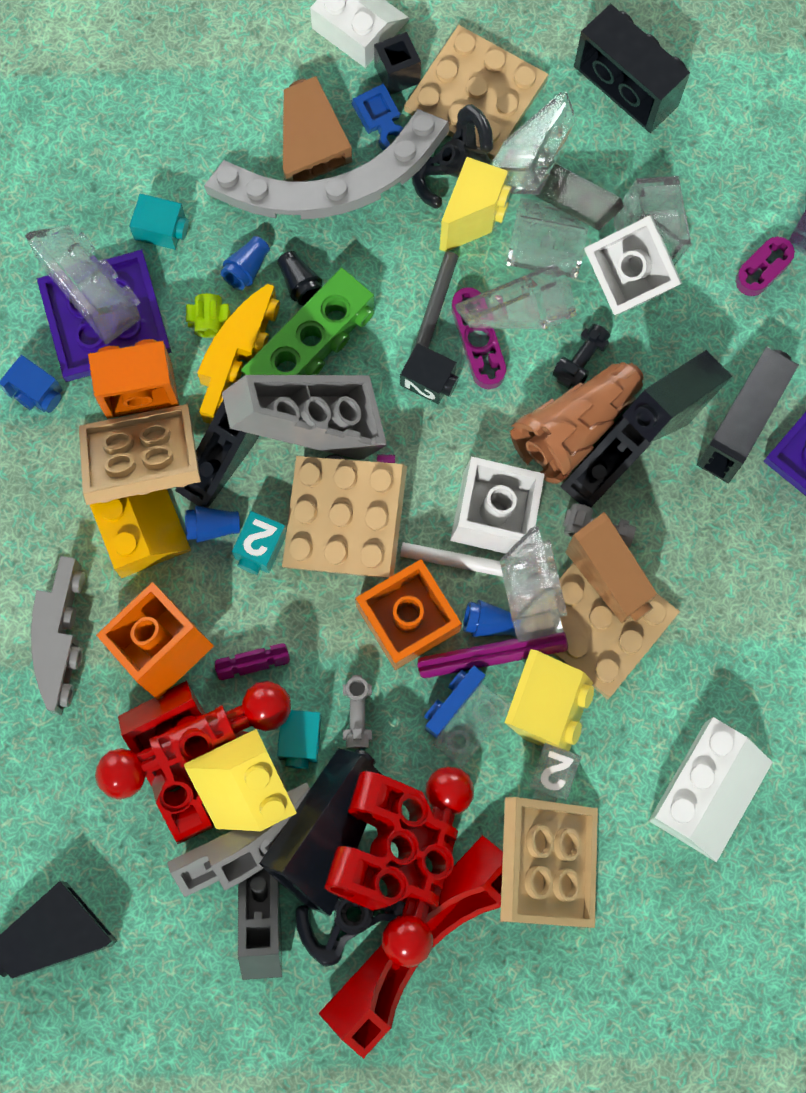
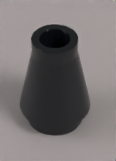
M289 251L279 257L277 264L282 271L291 299L304 306L322 288V279L298 257L296 252Z

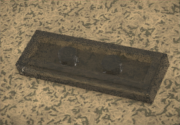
M548 159L542 162L522 181L524 188L529 193L597 230L604 227L624 208L621 197Z

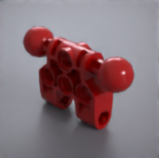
M269 681L256 683L246 691L242 705L227 712L223 705L206 714L184 717L178 721L175 727L167 730V732L150 738L151 747L139 753L123 748L110 750L101 757L96 767V783L108 797L121 800L132 797L140 791L146 775L158 770L152 783L155 802L177 844L185 842L214 828V824L184 764L249 733L243 731L248 727L252 726L265 732L278 729L286 723L291 712L290 695L279 684ZM192 736H202V739L197 743H186L187 739ZM170 786H181V788L175 792L166 791V789Z
M447 766L437 769L426 783L425 795L422 791L375 772H361L357 780L348 812L357 819L374 826L377 829L378 835L371 844L370 854L346 846L336 848L325 883V889L372 911L391 906L398 901L405 903L403 914L388 923L382 933V948L385 955L397 966L407 968L418 966L427 959L433 948V935L428 924L425 923L428 910H436L438 908L441 890L444 887L446 878L451 874L454 867L452 854L458 836V830L452 826L454 817L465 811L474 799L472 780L461 768ZM402 805H404L409 812V820H407L402 813ZM391 842H394L398 848V858L391 851ZM426 856L432 862V872L426 867ZM380 879L387 885L386 896L380 891Z

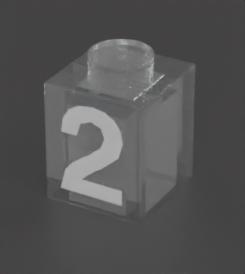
M544 743L541 746L527 787L528 791L534 793L533 799L549 802L558 801L560 803L567 801L582 756Z

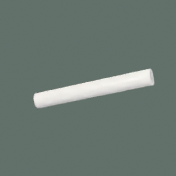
M405 542L402 543L400 557L422 559L424 562L511 578L513 563Z

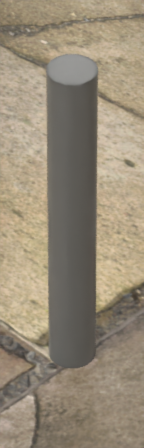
M447 251L444 254L414 348L417 343L427 348L430 346L458 260V255L453 252Z

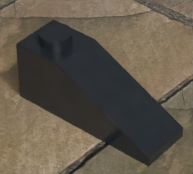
M224 400L196 450L201 482L184 487H176L175 489L176 492L200 507L208 508L259 437V435L230 429Z
M621 415L560 487L579 504L591 508L651 443Z

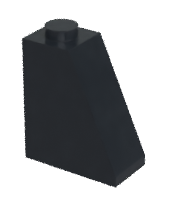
M59 881L0 934V975L2 977L9 975L10 978H19L112 947L117 942V939L67 882Z

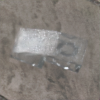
M483 682L480 683L432 745L461 768H464L509 711L511 704Z

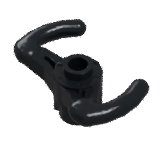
M468 104L459 110L457 115V131L452 139L443 146L438 154L430 157L422 168L412 176V183L417 195L425 204L432 208H440L442 198L433 193L426 183L427 175H451L458 178L466 157L490 165L487 153L493 149L492 130L484 113L473 104ZM475 126L479 134L480 148L476 145Z
M344 898L339 899L334 906L335 926L327 945L320 944L315 937L310 921V911L305 905L298 906L295 910L296 928L300 940L310 956L322 966L328 967L339 963L347 941L380 921H392L397 916H401L405 903L398 901L391 906L377 909L385 910V914H378L373 917L374 913L372 910ZM352 906L358 907L362 912V915H360L361 919L357 922L349 921L346 916L347 910ZM340 930L347 933L341 937L340 941L336 940Z

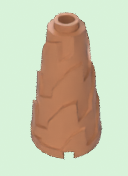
M621 362L619 364H612L586 383L582 384L580 382L556 400L550 399L533 412L519 418L511 426L514 428L510 431L514 447L522 460L527 465L532 459L544 468L540 473L545 474V481L553 484L562 482L594 449L592 445L615 424L614 420L636 399L635 395L643 387V373L633 363L626 364Z

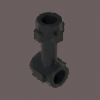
M592 324L589 329H584L581 333V339L584 340V343L572 360L562 357L553 371V376L557 378L558 383L568 389L575 387L580 382L582 384L585 383L589 375V371L584 369L585 365L597 349L604 352L609 345L607 340L610 334L605 328L598 324Z

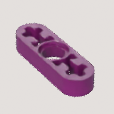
M471 287L462 288L454 294L451 309L473 379L478 386L484 389H495L504 381L506 364L483 295L477 289ZM465 298H468L470 303H477L473 309L475 321L470 323L467 309L459 308L462 306V301ZM477 330L483 331L488 335L489 342L483 347H475L468 340L469 334ZM488 354L490 367L492 369L498 368L494 379H489L487 374H480L484 369L482 356Z

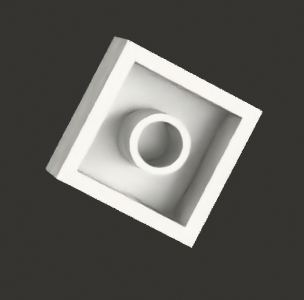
M471 456L463 472L450 541L523 558L533 544L545 474Z

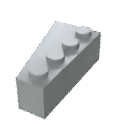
M245 375L222 392L230 429L353 459H365L387 445L370 375Z

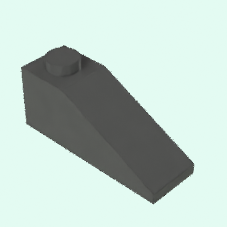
M264 868L238 884V961L242 980L282 977L280 884Z

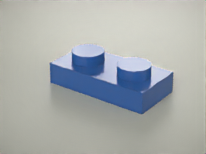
M474 665L468 673L461 670L449 684L448 688L453 692L443 703L437 699L425 714L424 718L429 721L425 725V730L438 739L481 685L486 675Z

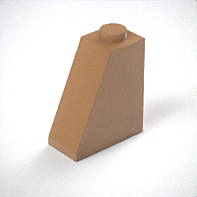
M317 77L297 80L284 89V181H308L351 163V145Z
M603 512L573 535L565 553L621 623L630 617L636 622L653 609L650 602L657 595V592L610 518Z

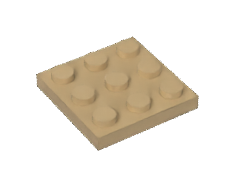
M458 25L405 103L404 111L414 115L417 109L448 121L449 132L447 135L453 137L457 131V115L459 110L468 104H473L484 113L490 123L493 134V149L487 155L489 159L495 161L548 80V73ZM475 126L476 145L480 148L479 134Z
M188 404L79 426L82 489L86 505L100 502L107 503L114 499L146 495L153 491L184 487L201 482Z
M296 456L282 567L387 579L393 576L407 466L397 463Z
M572 563L524 620L520 628L529 636L563 630L567 637L568 650L553 655L561 662L583 671L593 681L592 686L594 689L609 699L680 611L657 593L650 602L653 607L650 612L636 622L630 617L621 623L576 565Z
M505 797L500 922L595 928L598 808L520 797Z

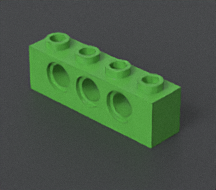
M341 267L241 369L242 376L318 375L325 365L324 359L332 351L335 353L341 351L350 339L348 334L357 325L359 327L365 326L375 313L373 310L374 294ZM332 311H341L345 314L340 320H331L327 317ZM308 336H316L321 339L315 346H307L302 343ZM285 361L296 364L295 368L289 372H282L277 369L279 364Z

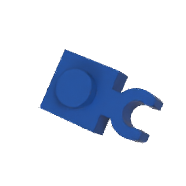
M383 83L353 98L351 104L367 133L370 134L378 130L380 134L379 146L384 151L390 145L387 136L394 135L397 137L403 130V127L393 122L399 119L401 114Z

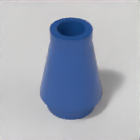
M253 236L247 244L223 261L222 278L230 286L238 290L251 286L265 256L270 251L269 245L262 238Z
M194 506L192 510H185L186 539H196V543L230 534H239V512Z
M480 599L477 603L468 602L463 620L464 632H470L472 637L518 636L521 627L520 614L511 613Z

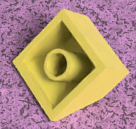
M466 157L441 221L439 250L447 252L492 233L495 222H503L509 205L507 201L511 192V186L506 185L507 170Z
M530 649L504 723L528 742L569 754L571 745H575L578 742L581 734L582 725L580 719L583 710L590 706L594 696L593 681L583 671L537 650Z
M257 729L184 764L216 829L262 831L297 814Z

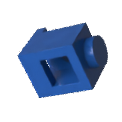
M23 355L19 356L0 380V387L5 394L11 398L14 397L29 410L36 406L44 413H50L61 400L60 393L62 388L58 381Z

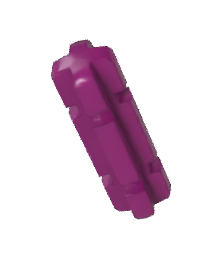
M284 643L270 646L269 650L260 648L236 654L233 659H230L229 656L217 659L214 666L219 680L234 678V674L237 673L242 676L270 669L269 665L274 664L275 667L286 665L290 662L287 646Z

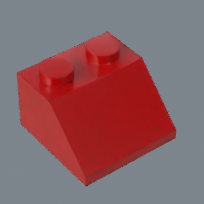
M186 680L169 689L159 700L154 697L119 715L118 721L121 735L130 751L139 753L151 747L150 738L167 732V730L175 727L178 721L184 717L191 715L199 716L205 714ZM192 736L187 739L186 743H197L202 739V736ZM158 770L146 775L151 786ZM180 785L170 786L166 791L168 792Z

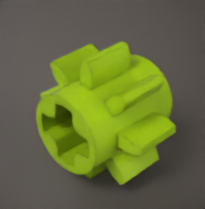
M199 294L195 296V305L186 304L188 328H194V334L199 337L214 338L225 321L230 317L229 304H222V297L216 294Z

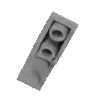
M60 556L52 592L36 590L31 623V652L38 688L46 709L53 714L61 716L63 707H69L73 698L74 686L69 684L72 669L78 670L82 660L83 649L78 647L79 641L73 635L66 634V630H72L74 627L76 608L72 607L75 593L82 592L85 582V571H81L82 566L75 558Z
M307 783L287 792L295 810L310 790ZM291 817L262 831H230L168 861L169 871L183 896L187 897L218 881L223 889L227 890L262 870L263 867L259 863Z

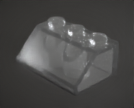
M69 225L30 231L25 235L40 266L106 345L141 319L136 307L140 304L139 299L127 285L123 288L118 285L114 280L118 275L106 259L100 262L92 254L95 251V247L83 232L77 235Z

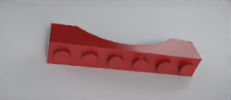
M483 835L454 865L441 890L438 908L436 910H428L425 923L428 924L433 935V948L446 935L464 922L482 913L501 907L503 851ZM381 945L318 1014L343 1042L364 1059L392 1028L395 1011L403 990L418 966L411 968L397 966L386 957Z

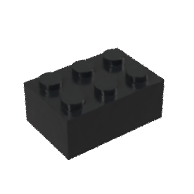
M611 3L581 31L574 67L644 129L651 133L679 106L690 71L687 70L682 60L675 56L672 57L660 46L654 36L644 33L634 24L632 18L626 12L619 11Z

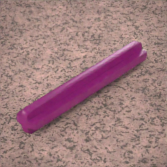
M563 630L424 656L418 658V671L422 678H430L460 672L461 670L467 671L473 665L477 668L524 660L528 658L530 649L537 650L546 655L565 652L568 650L567 637Z

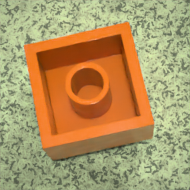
M145 339L136 342L135 346L124 348L105 346L98 349L96 353L88 354L94 397L107 419L179 406L173 365L163 341L157 342L153 339Z
M422 559L355 598L358 611L394 670L399 669L456 635L461 629L462 623Z
M153 582L96 634L133 679L157 700L214 647L177 605Z

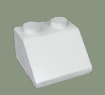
M316 0L310 7L312 29L365 68L374 59V44L394 37L409 20L408 16L386 0Z
M652 215L584 248L614 315L626 312L682 284Z

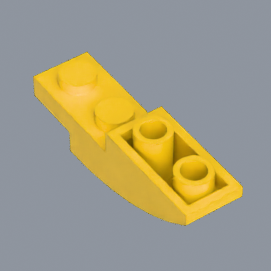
M266 284L245 300L225 321L205 353L197 372L200 383L208 386L199 411L203 422L209 424L212 422L223 401L222 392L230 387L232 382L235 383L241 378V369L244 363L240 362V360L249 362L268 343L269 333L265 332L268 321L276 320L280 308V300L276 299L275 287L273 285Z

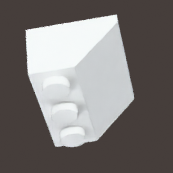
M712 717L704 723L648 821L717 862L773 762L748 737Z

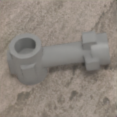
M572 504L571 509L567 510L563 526H565L564 534L572 538L576 532L594 520L592 518L593 509L582 504ZM620 519L618 525H613L627 547L630 548L636 527L629 525L630 521Z
M353 675L347 684L343 685V696H347L350 700V729L343 730V741H346V748L348 749L369 748V740H372V730L365 729V700L368 696L372 695V685L368 684L362 678V675Z

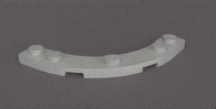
M417 109L401 133L382 153L366 164L335 177L314 181L276 180L258 175L223 160L204 187L207 195L247 212L276 218L277 214L300 215L301 219H315L347 213L381 199V193L390 189L398 182L403 185L415 175L432 156L449 132V123L442 118Z

